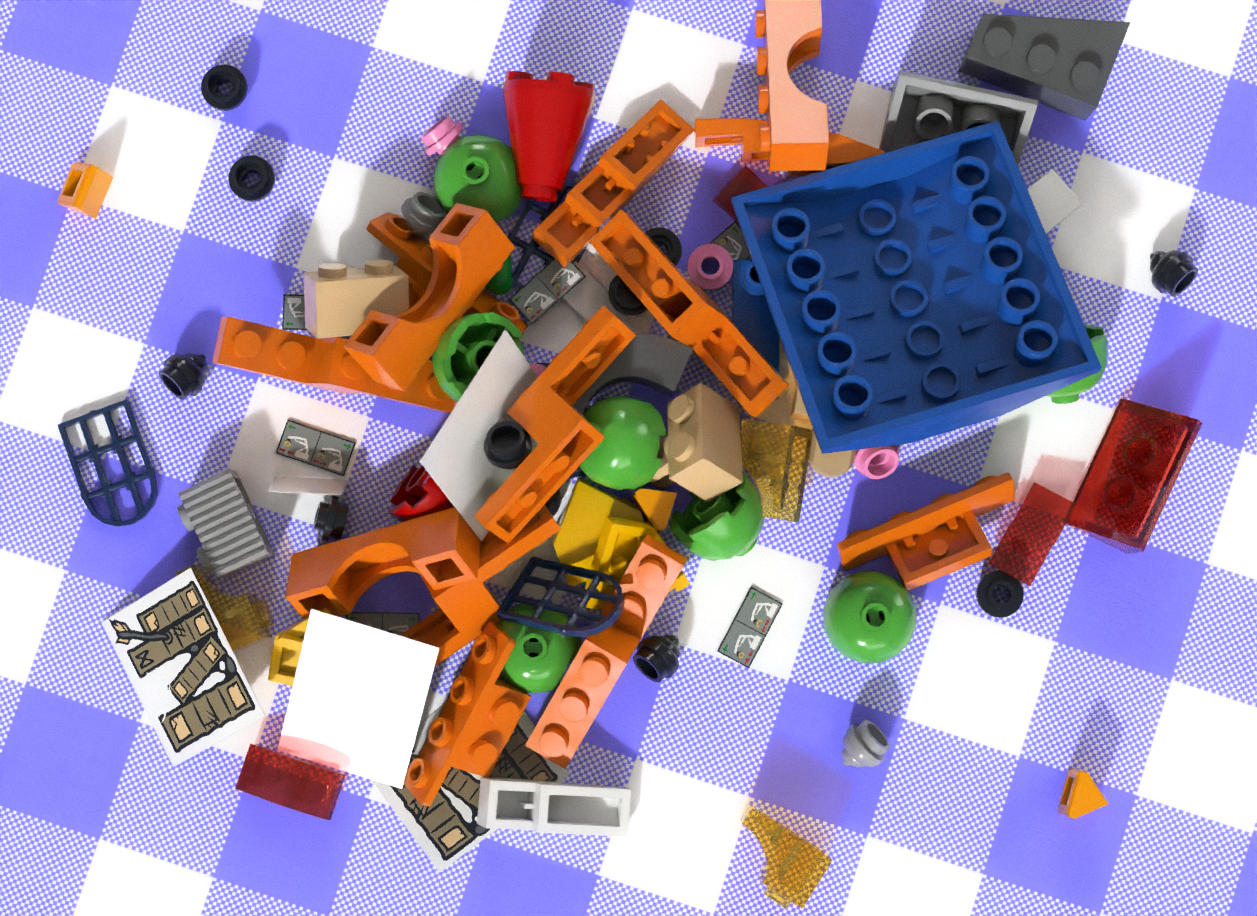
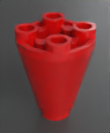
M506 71L503 98L517 185L521 186V198L546 202L557 201V191L563 189L595 103L596 93L594 92V84L575 81L574 75L562 72H548L546 80L533 79V74Z

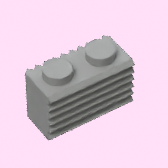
M229 468L178 493L183 503L177 506L178 514L188 531L195 530L198 539L202 543V546L197 548L196 551L207 573L214 571L217 578H227L275 555L237 471Z

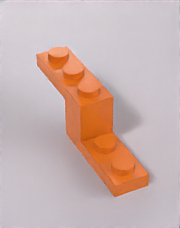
M621 209L589 241L673 338L693 348L695 353L750 415L755 418L759 416L790 386L710 295L686 278L627 212Z
M604 305L584 324L578 334L552 359L549 366L529 388L522 392L518 400L507 411L539 444L498 490L488 497L485 504L474 517L486 529L508 544L605 438L573 405L636 335Z
M229 316L221 317L212 360L214 364L342 394H367L443 413H451L455 405V401L440 388L433 372L432 360H428L421 369L419 376L409 384L405 391H401L375 382L343 347L348 339L340 337L317 339Z
M544 505L509 544L491 531H488L480 545L477 579L434 591L422 574H420L431 596L440 608L399 636L438 647L436 666L479 637L488 622L498 624L501 619L498 618L496 611L500 604L485 581L561 530L547 507Z
M646 535L619 582L625 601L621 615L612 626L598 634L586 637L525 744L526 747L566 769L688 560L687 557ZM614 590L612 595L617 596V591ZM608 602L601 615L608 616L614 609L615 603Z

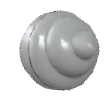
M864 720L860 725L854 723L847 729L846 735L843 738L845 747L842 750L843 764L855 767H877L885 760V753L890 749V743L884 733L873 722Z

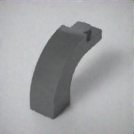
M634 333L636 335L634 339L576 401L573 407L583 415L592 399L599 392L611 385L626 382L642 384L672 397L693 348L663 336Z

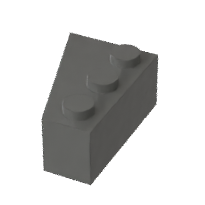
M983 14L974 29L958 71L1025 98L1038 100V103L1086 121L1098 107L1130 22Z

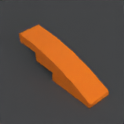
M660 99L601 156L599 163L567 193L565 201L533 231L531 238L566 268L590 244L589 241L621 209L623 210L692 135L694 128Z
M748 118L695 119V148L741 145L742 162L769 160L768 152H760L759 126L760 123H767V121ZM829 132L826 170L880 155L884 151L840 134ZM824 170L788 171L789 177L807 176Z

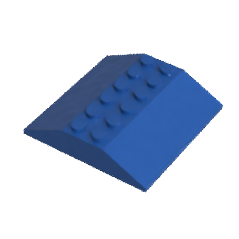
M999 120L731 197L735 214L822 454L913 443L997 418L1097 373L1102 368Z

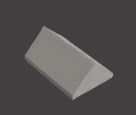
M900 70L892 87L879 149L887 153L999 120L1018 166L1038 106V100Z

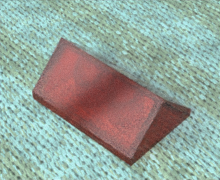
M1121 398L1063 523L1126 554L1144 552L1203 423L1195 418Z

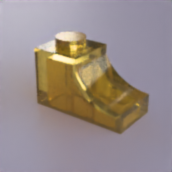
M742 419L740 429L742 467L749 471L758 486L763 517L799 522L813 430L794 425Z
M192 565L176 572L178 576L187 569H192L234 653L273 637L269 626L274 625V620L264 599L258 601L255 594L246 593L238 597L223 591L211 580L203 566Z
M749 804L740 821L757 837L763 849L765 863L764 870L759 878L767 886L764 894L788 909L791 902L803 909L833 859L826 852Z

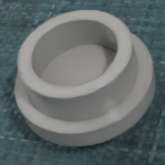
M424 192L415 193L412 198H407L401 206V212L405 217L406 224L413 231L420 234H432L446 215V211L438 199Z

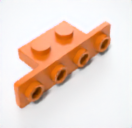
M387 212L371 220L366 230L400 257L395 266L409 276V308H411L420 300L430 283L433 271L432 248L430 243H427L406 224L404 218ZM484 288L477 296L473 306L462 316L494 312L508 318L522 334L528 328V324L520 318L518 311L513 306L497 300Z
M1009 472L999 476H986L978 480L973 487L956 494H943L935 498L930 505L918 510L897 513L886 523L869 530H856L837 544L840 563L843 569L847 571L887 554L902 585L909 591L991 557L992 547L976 517L1014 501V480Z
M488 622L482 634L475 640L470 657L460 676L453 682L450 695L438 718L432 722L428 737L417 758L412 761L408 768L404 785L422 805L430 806L451 767L489 778L531 698L528 692L517 689L509 683L497 680L515 646V640L501 629L498 624Z

